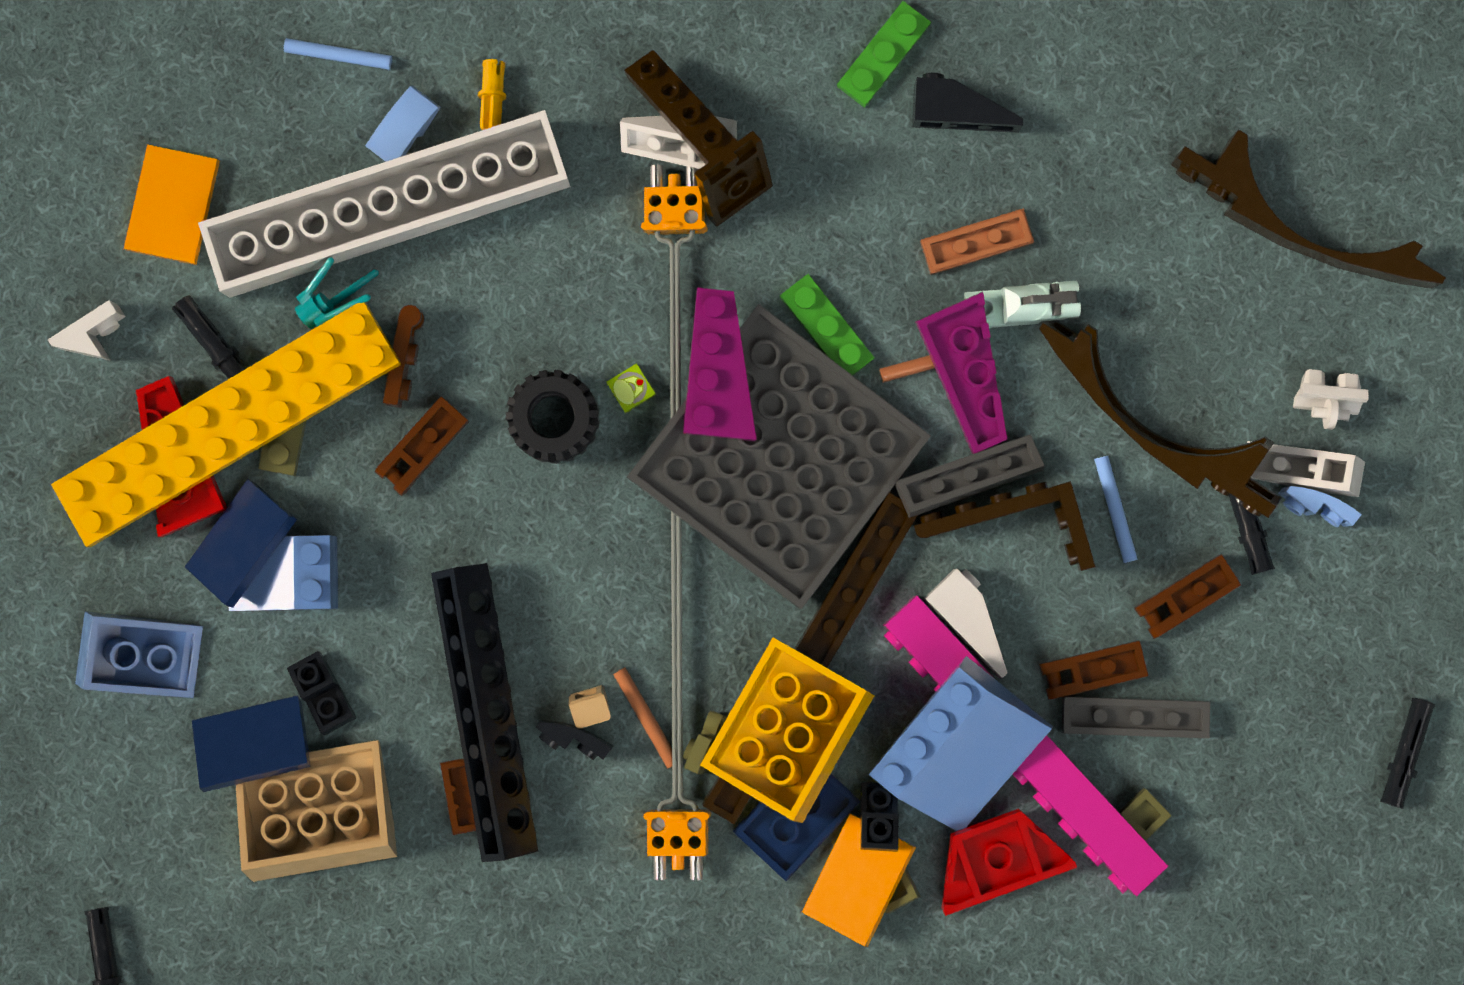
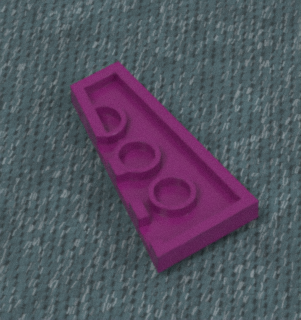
M697 288L683 434L748 441L757 440L734 291Z
M983 292L915 321L972 454L1007 440L1000 393H998L995 375L997 374L995 361L992 357L989 339L991 336L989 324L986 320Z

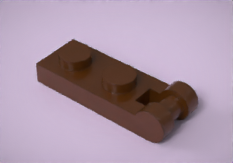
M413 305L404 306L399 313L393 350L401 365L388 372L383 399L385 405L402 408L403 400L409 401L412 380L407 379L409 365H416L419 345L413 344L416 330L420 329L425 322L423 313Z
M441 396L378 465L375 473L382 479L387 478L395 485L393 489L403 496L470 421ZM401 459L411 466L405 474L396 467Z
M1220 554L1138 604L1134 609L1139 617L1144 616L1150 626L1148 631L1153 639L1238 588L1241 584L1223 555ZM1165 603L1171 615L1162 619L1156 608Z
M1139 640L1039 664L1042 675L1046 674L1049 688H1046L1048 700L1148 676ZM1070 669L1073 682L1063 684L1060 671Z

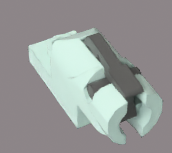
M1077 280L1007 286L1001 290L964 293V298L966 299L983 292L984 308L989 328L1039 324L1041 321L1077 318L1081 312V303H1077V292H1079Z

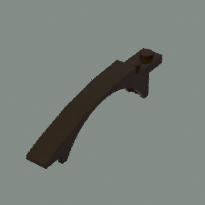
M1237 130L1231 136L1214 164L1186 146L1177 154L1171 164L1177 169L1176 174L1181 179L1192 184L1195 181L1208 188L1206 193L1218 202L1224 203L1226 200L1231 204L1224 213V216L1279 246L1338 269L1398 284L1432 289L1443 284L1446 279L1445 276L1416 259L1423 246L1414 240L1400 247L1381 252L1348 253L1322 247L1295 233L1275 215L1261 195L1250 166L1248 135L1241 130Z
M1057 320L1044 321L1039 329L1059 359L1094 402L1146 452L1196 489L1207 478L1211 481V486L1216 491L1226 496L1232 494L1243 502L1242 506L1256 516L1263 514L1267 518L1270 517L1281 497L1253 480L1251 476L1274 444L1272 440L1264 436L1250 443L1234 447L1201 448L1177 443L1158 435L1134 418L1113 392L1101 363L1098 347V330L1088 324L1085 330L1082 329L1078 334Z

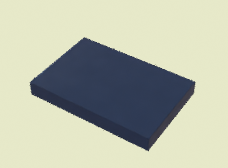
M247 479L185 565V568L224 605L234 608L297 519L260 486Z
M298 695L192 720L199 788L203 792L311 767L302 702Z
M830 774L803 823L792 821L764 803L759 802L733 832L779 876L787 881L860 803V800L837 778Z

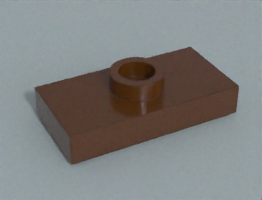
M464 758L441 762L453 835L476 831Z

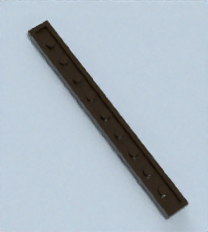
M889 492L881 502L794 648L826 668L829 666L918 516L909 518L901 499ZM718 776L702 805L735 824L751 796Z

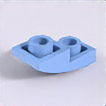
M410 86L387 113L365 146L385 162L405 156L416 138L424 135L441 107L417 88Z
M1288 486L1282 488L1278 493L1285 499L1283 505L1292 513L1298 516L1304 513L1308 516L1314 515L1319 509H1322L1321 517L1337 528L1340 524L1343 527L1353 526L1362 515L1341 500L1317 490Z

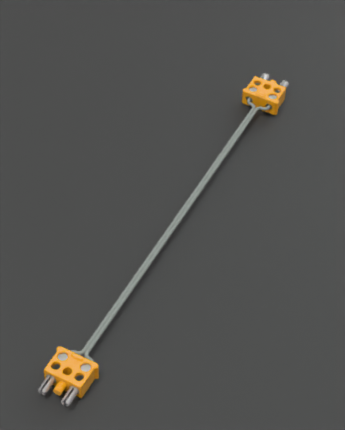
M654 164L650 166V187H644V222L641 224V228L647 234H655L659 242L666 243L670 247V406L672 418L681 406L680 246L691 241L695 234L707 232L708 227L705 223L704 203L694 172L699 169L693 168V186L692 167L686 166V186H681L680 174H669L668 187H663V166L657 164L656 187V165ZM693 198L697 199L696 204L692 206L688 205L689 200ZM656 199H661L660 205L652 206ZM673 199H679V203L676 206H670ZM660 234H689V236L679 239L674 245L672 240L663 238ZM671 512L672 797L661 801L657 810H649L643 817L647 820V856H654V879L657 881L659 879L661 881L666 879V856H672V870H684V856H690V879L695 881L697 856V881L703 879V856L709 853L708 819L712 816V812L708 809H698L696 802L683 796L681 519ZM678 796L683 804L691 805L693 809H663V807L675 802ZM656 836H661L664 839V846L656 844ZM674 836H679L682 839V846L674 843ZM692 836L700 838V846H695L692 843Z

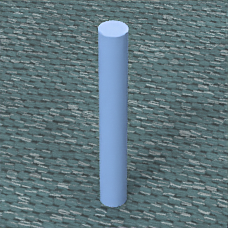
M286 38L284 42V52L387 70L391 69V55Z
M1107 455L1096 458L1094 461L1123 563L1138 560L1109 457Z

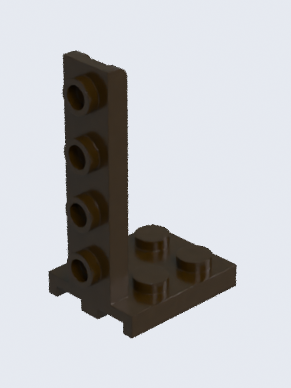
M654 50L624 70L629 81L706 164L694 172L708 219L716 227L773 187L762 140L752 130L738 141Z
M1046 481L1025 487L1027 494L1014 498L1011 491L990 497L992 504L979 508L976 501L956 506L957 514L944 518L941 511L920 517L922 524L914 526L918 537L928 538L1059 501L1060 508L1054 509L1059 529H1067L1071 543L1064 544L1069 564L1071 566L1077 564L1080 571L1096 567L1071 481L1048 488Z

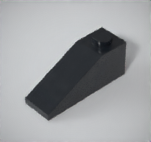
M925 73L923 77L916 78L914 84L912 127L1019 133L1023 126L1022 117L954 79H944L943 74Z

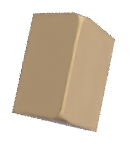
M600 685L570 694L569 707L576 728L581 729L610 719L611 714L604 686Z

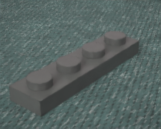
M1030 434L896 481V489L910 518L1043 471L1045 465Z
M1064 696L1062 697L1061 733L1210 738V702Z

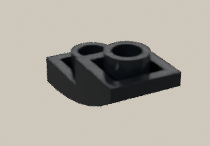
M320 651L287 668L300 698L307 703L321 734L327 735L356 719L355 713Z
M542 720L536 726L542 732L539 738L551 748L556 750L560 745L566 749L575 738L580 742L577 748L592 760H595L597 756L604 760L614 747L601 737L585 729H578L571 724Z
M862 782L860 796V850L898 852V798L880 783Z

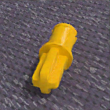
M487 59L482 62V90L478 92V98L481 99L480 128L482 130L501 124L502 102L507 97L506 93L503 92L506 63L499 61V65H497V59Z

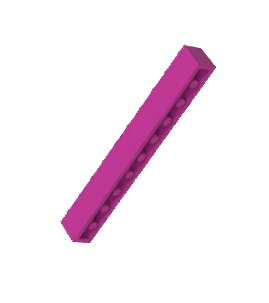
M917 595L911 598L883 624L888 630L883 636L897 651L904 648L913 657L908 663L922 678L928 674L938 684L933 689L935 692L966 656L991 675ZM1047 735L1012 774L1022 786L1028 781L1037 791L1033 798L1047 813L1053 808L1062 818L1057 824L1072 840L1077 835L1087 845L1083 852L1097 867L1104 863L1112 872L1108 879L1122 894L1129 890L1130 893L1137 897L1168 867Z

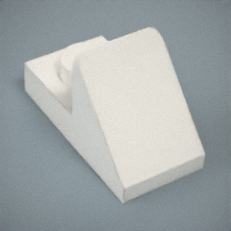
M108 300L49 338L48 341L51 346L61 350L110 360L96 336L98 334L100 336L111 334L119 328L120 324L118 321L126 316L118 304Z

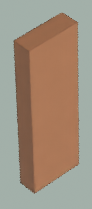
M1023 208L922 239L920 243L930 274L933 275L1034 243V239Z

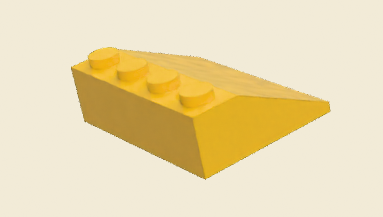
M773 637L700 766L790 820L803 823L875 695Z

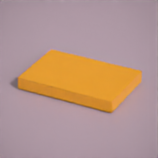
M147 144L124 249L197 265L203 238L198 222L207 220L220 161L215 158Z
M850 813L802 913L864 947H868L916 847L898 838V852L860 850V818Z

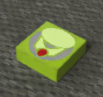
M637 363L606 382L625 414L656 395Z

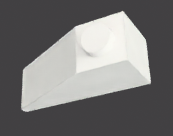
M662 116L626 117L620 121L621 152L697 169L706 165ZM715 116L737 139V121Z
M1273 444L1251 478L1287 486L1304 487L1324 493L1359 497L1365 461L1351 454Z
M957 568L953 569L923 600L999 678H1003L1007 674V670L984 597L977 589L981 584L967 569L962 573Z

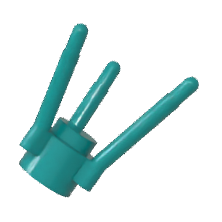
M329 257L307 288L296 296L300 302L295 307L296 314L308 328L314 329L357 303H366L371 299L369 294H365L334 309L335 305L378 276L379 271L376 269L372 270L329 300L321 292L317 295L312 294L334 263V259Z

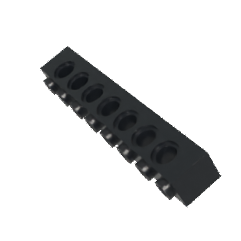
M488 564L455 567L433 572L431 576L481 861H505L538 852L536 830L530 806V795L526 784L523 767L524 761L520 750L517 722L514 716L511 688L508 682L504 659L505 654L501 643L498 615L495 609Z

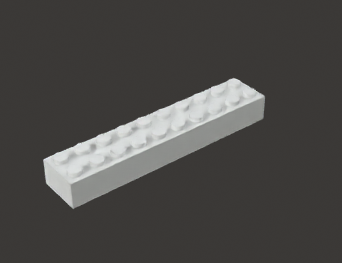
M544 110L198 222L219 291L231 298L320 269L329 257L334 259L333 264L569 188L570 183L549 119Z

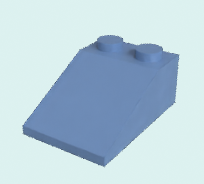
M331 535L285 536L234 608L229 607V611L338 609L337 537Z
M85 611L75 684L84 690L194 698L203 626Z

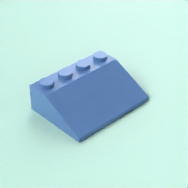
M966 656L881 756L869 775L896 798L958 831L970 824L1051 731L1053 726Z

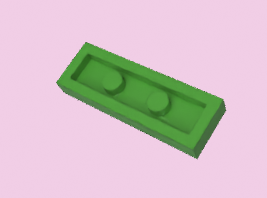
M902 1L837 83V87L865 108L928 29L931 22L906 2Z
M809 274L805 275L780 295L781 300L822 352L852 376L874 360L875 357Z

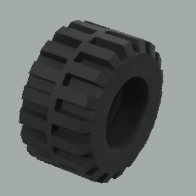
M543 370L539 371L538 375H529L524 378L526 381L521 386L518 384L514 388L515 393L512 398L509 397L507 403L509 406L508 412H506V421L509 425L508 431L516 445L536 460L551 462L552 464L574 460L575 456L578 454L582 455L587 451V446L593 443L596 438L595 433L599 429L600 423L598 420L599 409L589 388L576 376L565 374L561 370H554V372ZM550 396H559L566 399L572 405L575 415L574 423L570 430L558 438H547L540 435L532 423V413L535 406L541 400Z

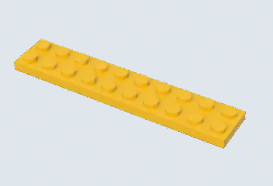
M364 302L357 303L52 483L51 486L84 545L92 547L401 365V362L368 304Z

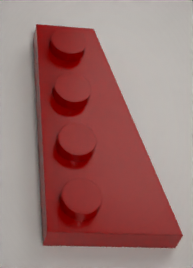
M171 376L136 390L142 430L184 406L174 378ZM214 475L156 509L158 537H165L227 509Z

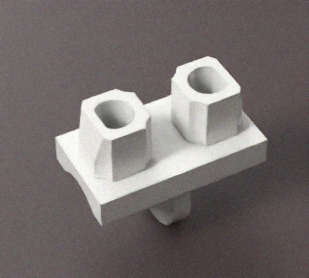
M1309 369L1302 377L1300 389L1294 397L1293 408L1312 410V417L1323 418L1324 429L1333 430L1337 420L1349 421L1350 414H1359L1362 404L1368 401V390L1361 389L1358 374H1340L1336 379V386L1325 385L1324 372Z

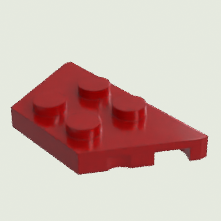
M1019 808L950 834L942 899L943 913L947 916L1077 868L1076 862Z

